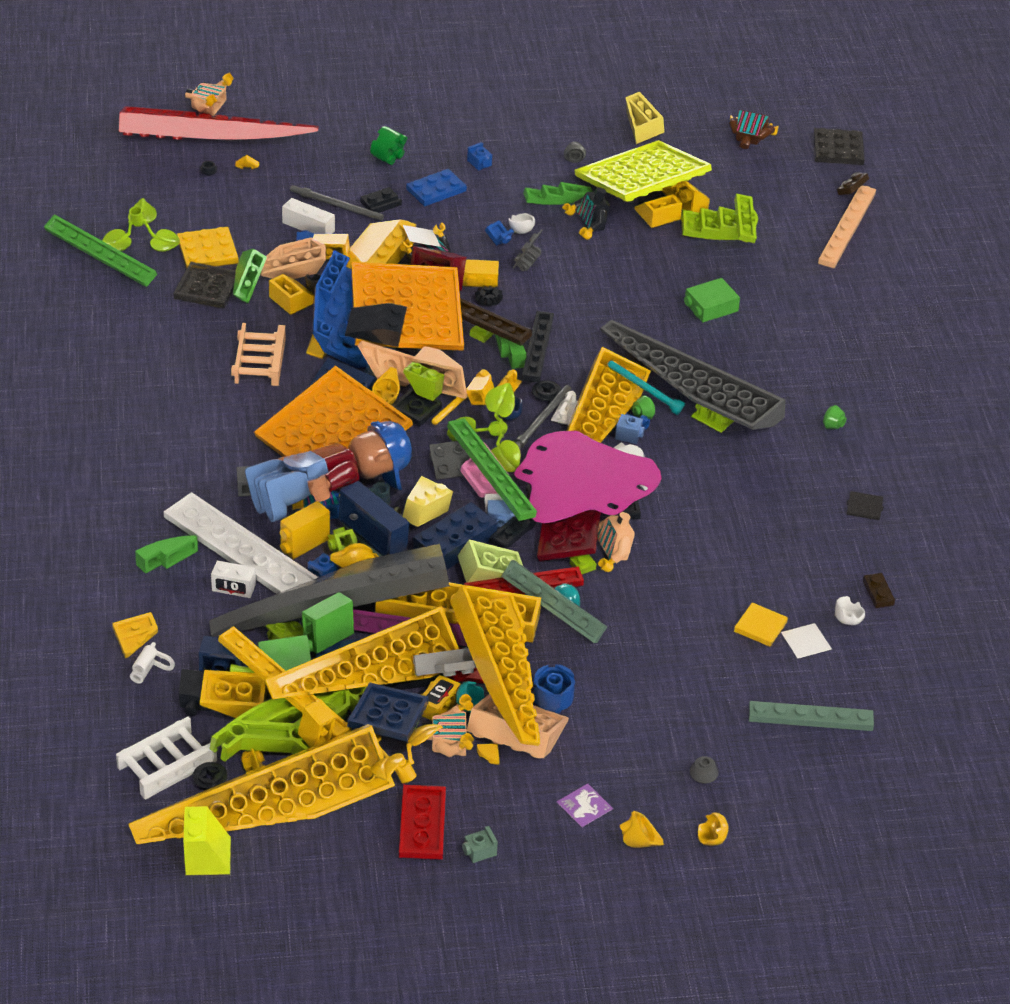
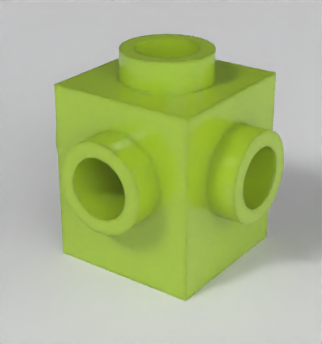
M344 527L334 529V534L328 535V547L333 553L343 550L348 545L357 543V537L353 529L345 530Z

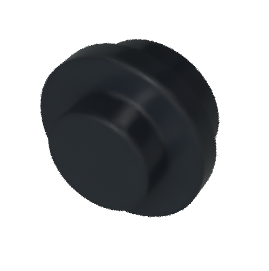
M204 161L200 171L207 176H211L217 172V166L213 161Z

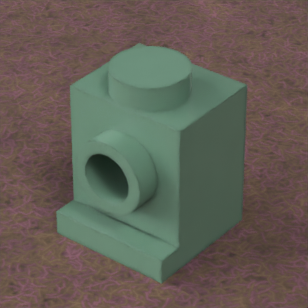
M486 826L485 830L465 836L462 848L465 855H469L472 863L496 856L498 841L490 827Z

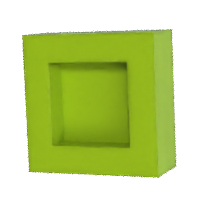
M476 325L470 330V336L483 343L494 335V333Z
M590 555L570 557V565L572 567L579 566L581 574L596 570L597 564Z

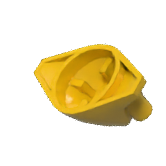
M390 367L379 377L372 387V392L390 405L396 401L400 392L397 368Z
M354 543L341 551L332 553L330 561L344 568L361 560L379 556L373 553L369 546Z
M633 811L629 820L620 824L623 841L630 847L644 848L664 845L662 837L642 813Z

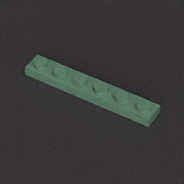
M511 560L501 576L526 595L540 597L541 605L593 643H598L608 627L515 560Z
M759 701L749 702V722L873 731L874 728L873 710Z

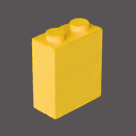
M316 501L281 520L280 548L282 552L295 559L328 541V535H330V511L320 502Z

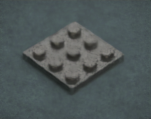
M814 128L815 162L864 165L862 131Z
M190 262L173 293L174 299L225 308L234 290L236 270Z

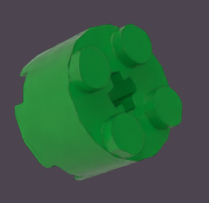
M384 126L377 132L380 134L377 140L373 139L370 153L374 157L393 165L397 158L401 159L405 152L403 147L407 137Z

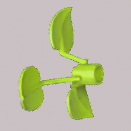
M144 198L140 199L129 210L128 232L125 233L124 230L114 229L108 232L102 240L119 251H123L132 243L131 238L128 237L131 234L132 225L140 227L145 224L150 235L153 237L150 244L154 250L159 252L168 251L180 244V239L171 230L161 229L156 235L152 232L148 223L156 218L157 212Z
M505 383L491 389L486 395V407L489 411L495 412L494 416L497 421L491 422L488 428L476 429V421L471 417H460L456 420L465 418L475 432L489 431L491 435L499 436L496 442L497 447L493 448L491 452L506 472H515L520 465L521 458L518 445L511 440H504L500 444L501 439L507 432V424L498 415L508 417L513 412L515 406L513 388L510 383ZM448 429V431H447L448 437H449L452 441H457L456 438L453 436V434H452V433L449 431V429Z

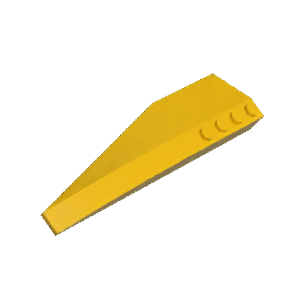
M401 219L370 223L350 247L348 254L350 259L346 267L351 269L352 262L398 264L407 253L400 249L401 243L405 242L408 238L403 225L416 227L417 224ZM312 334L306 354L323 359L327 353L323 352L315 336Z
M367 724L207 789L128 824L136 844L163 841L169 838H184L185 807L207 806L226 831L315 819L391 788L395 784L391 776L388 781L377 778L371 772V767L377 761L383 759L384 756L373 727Z

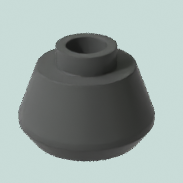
M573 141L565 148L564 157L569 162L578 163L586 157V150L581 143Z
M702 756L697 758L691 765L690 775L695 781L707 784L717 779L718 768L712 758Z

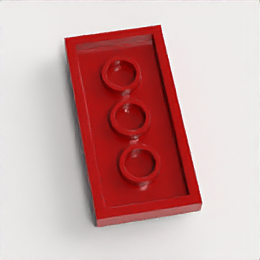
M403 785L399 858L443 859L445 786Z

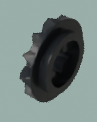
M483 285L482 288H478L477 292H475V299L478 303L485 306L497 305L503 299L502 290H498V287H491V285L489 287Z
M540 381L534 384L532 395L537 400L541 399V402L548 401L550 403L561 391V387L553 381Z
M216 762L203 763L193 772L194 783L199 785L200 790L203 788L210 789L226 781L227 770ZM207 774L214 777V780L207 778Z

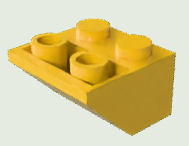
M672 194L635 206V210L653 228L680 220L682 202Z
M285 274L269 280V297L290 315L314 304L315 295L297 280Z

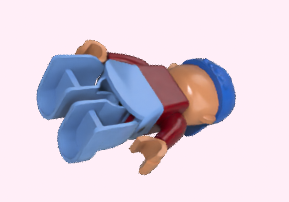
M393 421L371 422V425L368 426L367 432L354 437L350 441L348 448L340 443H334L308 452L272 459L247 467L245 475L257 512L259 514L266 512L269 520L275 522L287 516L286 506L297 503L309 495H313L318 502L330 498V492L359 481V476L369 480L382 475V478L388 485L399 491L402 490L399 471L410 463L412 446L406 431L400 424Z

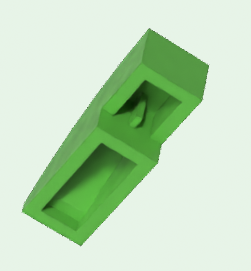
M495 334L501 358L508 357L511 369L524 368L526 360L524 346H520Z
M195 535L174 537L140 548L135 551L136 565L144 573H148L160 565L167 569L198 552L197 537Z

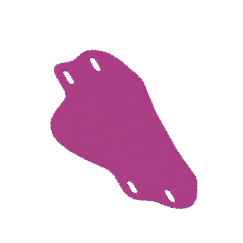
M559 431L540 437L530 446L525 460L514 473L516 478L528 482L532 486L529 502L537 511L536 517L532 519L540 523L559 521L587 510H597L607 515H617L633 502L652 493L661 481L660 470L652 459L617 450L599 443L579 431ZM540 445L546 447L547 450L541 451L536 449V447ZM524 469H528L533 473L531 475H528L523 473L522 471ZM637 485H643L648 487V489L643 491L636 487ZM609 503H613L615 505H618V508L612 509L607 505Z

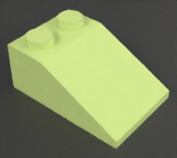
M468 540L458 554L466 583L502 578L501 576L511 560H515L523 566L517 551L473 540Z

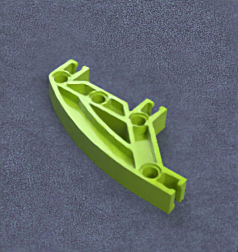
M367 687L317 693L314 695L321 699L339 717L345 719L348 710L353 712ZM285 698L269 699L231 721L212 736L209 749L216 753L218 751L217 747L221 745L222 752L220 758L225 762L239 750L252 751L251 749H254L255 751L295 754L310 747L298 734L303 713Z

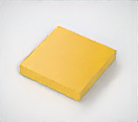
M751 603L736 624L734 632L770 647L786 625L788 617Z

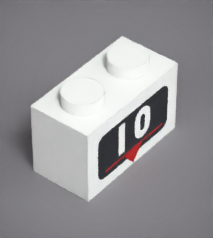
M217 561L211 573L212 591L251 598L256 586L255 568Z

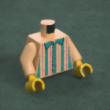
M230 73L225 74L222 77L223 80L217 84L200 83L195 90L188 88L185 97L191 99L193 109L200 113H209L214 116L226 101V87L231 85L234 79Z
M621 512L619 516H608L599 523L598 540L609 560L602 558L599 560L598 565L605 572L612 571L614 563L617 564L621 560H627L631 551L634 531L629 524L630 515L625 512Z
M468 694L460 697V705L457 704L449 711L432 717V724L443 727L427 739L432 740V751L447 757L454 755L466 756V750L473 748L472 742L474 738L470 733H466V712H464V709L469 711L473 708L472 698Z

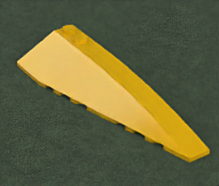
M604 347L601 348L593 362L566 430L579 431L599 443L617 425L621 414L625 415L630 410L633 403L641 397L644 390L608 367V362L614 361L645 382H647L651 370Z
M461 585L450 602L478 672L495 705L521 744L539 746L538 723L535 722L537 714L536 709L533 708L535 699L534 694L531 693V688L533 687L530 663L527 661L528 649L525 648L527 640L526 634H523L525 625L514 596L510 592Z
M441 606L293 667L264 681L273 700L367 687L369 682L383 685L427 679L440 673L416 676L413 656L457 650L459 647Z

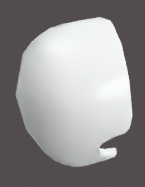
M527 213L516 216L512 215V218L508 219L511 229L518 234L530 232L535 225L534 216Z
M848 596L840 597L836 601L835 616L843 624L857 625L865 618V609L860 606L859 602L851 603Z

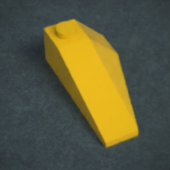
M687 181L678 182L675 186H667L661 190L666 196L674 194L682 202V210L699 213L701 208L709 209L710 199Z

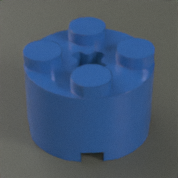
M555 664V667H548L549 665L539 668L535 673L533 687L534 703L542 709L559 714L561 710L568 708L573 703L575 691L574 674L563 665Z

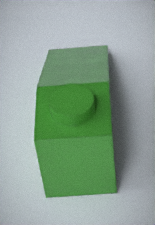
M255 249L243 251L236 267L233 295L245 303H249L267 259L265 255Z

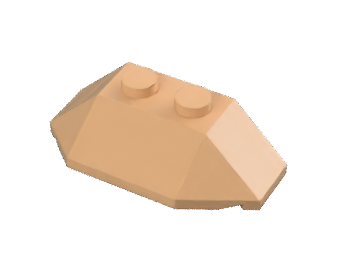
M313 238L279 245L266 256L267 259L260 275L273 279L285 274L293 279L305 277L307 274H317L326 261V246Z

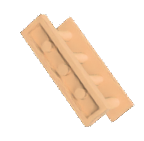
M242 323V328L238 330L237 335L239 345L236 363L232 365L231 376H235V384H239L240 375L268 376V378H271V386H279L286 341V325H278L277 332L270 334L246 332V323ZM246 339L273 341L275 344L258 345L245 344ZM244 351L271 352L274 355L262 357L244 356L243 354ZM242 363L270 364L272 367L263 369L241 366Z

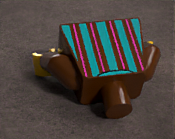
M744 110L738 111V117L730 116L729 125L732 133L736 135L737 141H741L740 147L743 149H748L750 144L758 145L760 140H764L770 134L776 135L779 126L774 127L772 123L769 124V116Z

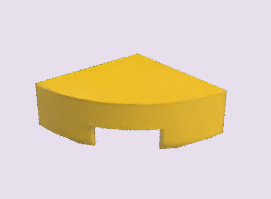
M246 155L237 160L235 166L241 169L243 167L255 169L259 167V162Z
M477 744V753L480 757L485 758L491 764H499L498 744Z

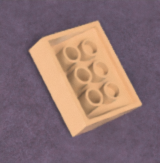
M488 694L472 708L466 731L471 732L478 738H488L495 744L510 746L515 751L530 753L534 758H545L551 752L569 718L533 705L537 714L535 722L538 723L540 745L521 744L504 720L492 697Z

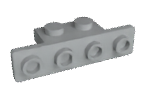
M469 648L413 656L416 676L443 673L444 677L456 675L455 671L461 670L462 674L474 673V668H477Z

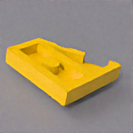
M151 612L112 623V628L125 658L132 655L158 633V627Z

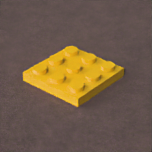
M228 227L177 233L187 270L237 264L239 262Z

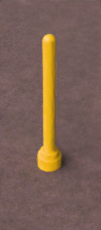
M482 369L476 374V377H491V374L487 370ZM456 397L431 420L432 424L437 425L465 399Z

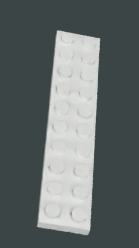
M192 492L164 511V518L189 535H195L199 542L230 563L254 567L256 580L276 594L318 578Z

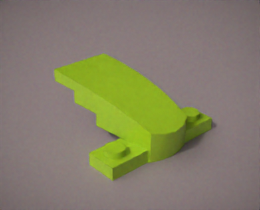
M736 194L734 198L735 210L719 206L718 211L701 208L699 213L683 209L681 213L682 235L703 239L741 240L743 242L755 243L757 239L756 227L758 216L753 208V198Z

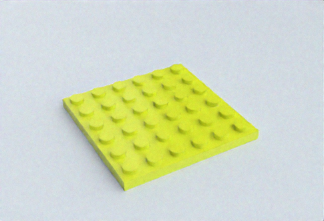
M658 140L575 169L574 171L576 177L596 187L603 188L606 192L629 202L633 201L636 197L647 196L650 192L661 191L664 187L675 186L678 182L691 180L692 177L705 175L706 172L712 169L710 163Z

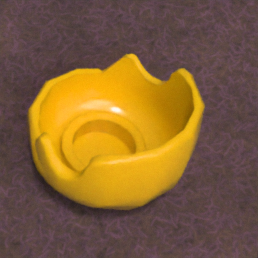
M717 812L706 815L707 821L698 826L700 843L709 846L722 844L728 834L729 826L726 818Z

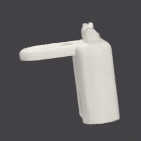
M155 642L143 648L132 666L133 671L130 674V678L135 683H142L153 665L166 671L173 670L175 667V662L170 656L156 650ZM155 656L167 660L170 663V666L164 665L161 662L156 661L154 659Z

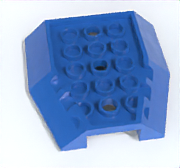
M334 250L315 286L313 335L323 352L355 368L369 367L359 347L355 345V338L345 336L351 308H353L351 269L346 267L350 258ZM343 343L349 344L351 348L345 347ZM385 347V348L392 349V350H396L398 347Z

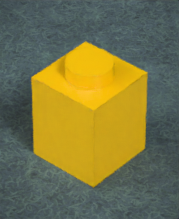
M474 377L466 389L471 405H486V395L494 388L491 377Z

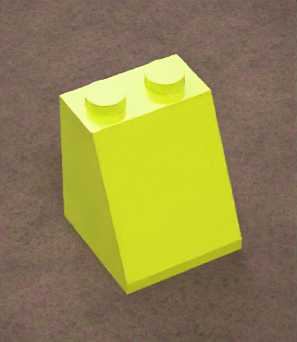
M207 806L185 807L183 842L186 875L230 874V835Z

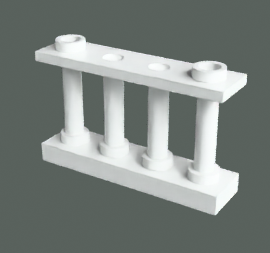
M186 717L146 739L121 750L116 754L117 768L120 771L129 766L140 778V795L146 800L189 777L199 765L206 762H216L217 752L214 753L209 749L210 743L201 746L192 736L191 719ZM182 737L194 749V752L186 756L173 744V742ZM165 747L177 761L165 765L155 752ZM146 756L158 769V771L150 775L137 763V761Z

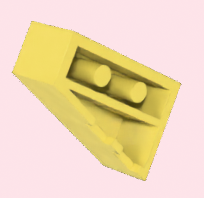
M640 92L625 97L627 115L636 144L664 133L663 116Z
M421 476L406 500L402 517L417 527L448 512L453 491L443 484H437Z

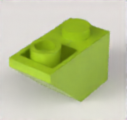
M412 362L404 369L403 373L417 395L433 401L442 393L444 374Z

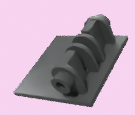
M543 229L538 234L534 233L529 239L530 243H525L521 249L523 253L520 252L514 259L516 263L513 269L518 266L520 270L527 271L541 255V248L536 247L534 243Z
M458 441L429 445L431 452L429 453V458L433 462L436 480L464 476L460 471L461 466L470 457Z

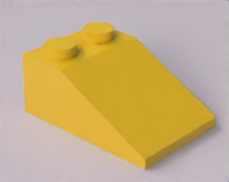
M204 670L200 697L201 706L237 718L251 708L266 701L267 686L265 681L256 673Z

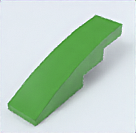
M560 182L558 187L543 185L541 190L525 187L523 194L527 203L561 205L574 203L582 198L586 192L593 191L588 186Z

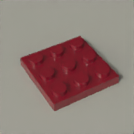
M587 510L559 521L542 523L537 553L539 561L595 554L601 512Z

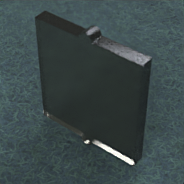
M851 491L850 498L847 500V515L880 520L881 511L884 509L882 506L883 497Z

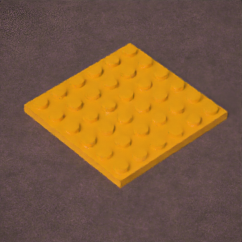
M365 262L351 263L353 308L385 303L407 307L398 348L422 349L426 346L439 350L463 351L464 339L457 267ZM355 338V345L357 346L361 341H365L382 347H394Z
M334 366L254 433L258 439L284 457L308 452L334 443H340L348 448L350 441L354 437L367 432L371 422L393 421L400 424L405 431L413 423L406 415L340 368Z

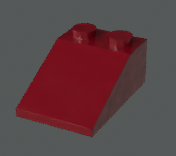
M413 246L411 265L457 267L459 291H462L467 257L455 253Z

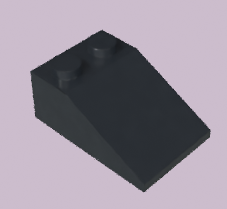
M385 303L351 308L345 336L399 347L407 307Z

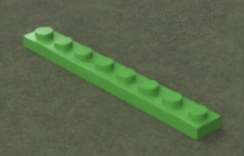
M55 214L44 226L47 232L145 287L157 276L154 269Z
M466 419L448 421L447 428L516 518L519 521L535 518L537 514L536 509Z

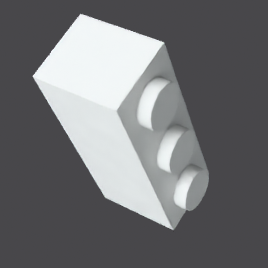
M293 198L282 206V223L302 231L307 230L314 234H332L335 231V215Z

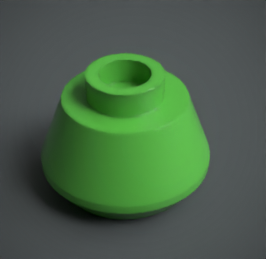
M645 395L637 399L632 406L633 415L639 418L645 415L651 420L655 415V406L652 399Z
M837 405L830 406L826 411L823 424L827 429H839L845 425L847 418L845 413Z

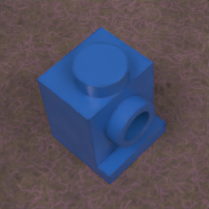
M480 142L468 147L467 161L479 171L492 166V154Z
M325 553L321 554L314 561L310 560L308 562V571L317 577L338 570V565L330 561V555L328 556Z

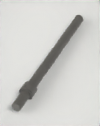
M294 185L290 187L291 192L300 194L307 199L312 198L380 221L384 218L383 214L313 192L306 187L300 188Z
M565 385L529 428L516 438L514 442L518 445L519 449L528 443L531 435L564 399L566 393L571 391L569 385Z

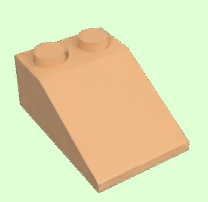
M424 346L413 358L414 362L444 374L443 394L466 399L467 391L463 367L443 351Z

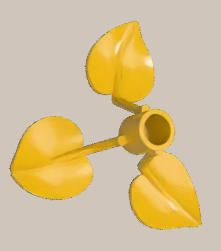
M427 724L416 728L406 745L408 760L401 753L388 756L380 746L385 758L380 759L371 767L372 774L377 778L388 781L395 770L401 783L404 784L412 781L416 777V773L412 767L414 761L412 759L411 747L423 743L443 727L437 724ZM375 734L379 742L382 739L381 735Z

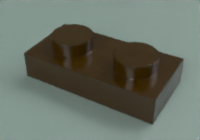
M853 173L848 180L843 181L842 185L837 188L838 195L855 192L869 180L868 173Z
M883 573L864 575L863 583L875 608L894 606L895 598Z

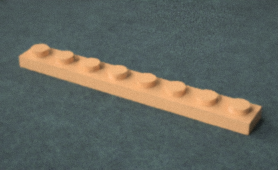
M863 185L858 188L822 252L818 264L831 268L836 267L873 200L876 189Z

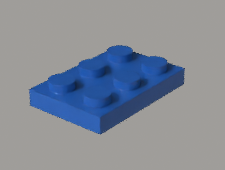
M446 169L407 183L406 189L425 207L463 193L467 190V186L452 171Z

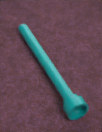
M614 361L608 362V367L670 406L671 412L677 416L684 408L685 403L683 401L671 399Z

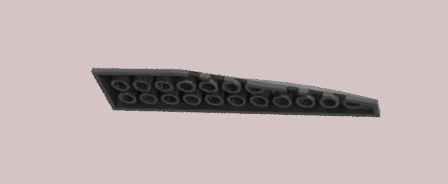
M610 320L601 327V331L690 400L752 430L773 427L785 418L786 400L614 320Z
M440 544L361 560L268 598L209 620L211 636H219L233 626L237 630L243 631L302 618V611L338 592L353 600V607L448 587L450 585Z

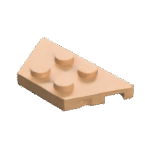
M361 341L358 344L361 353L377 379L390 367L397 368L399 385L406 387L410 384L403 371L409 364L414 362L413 358L415 356L365 341Z

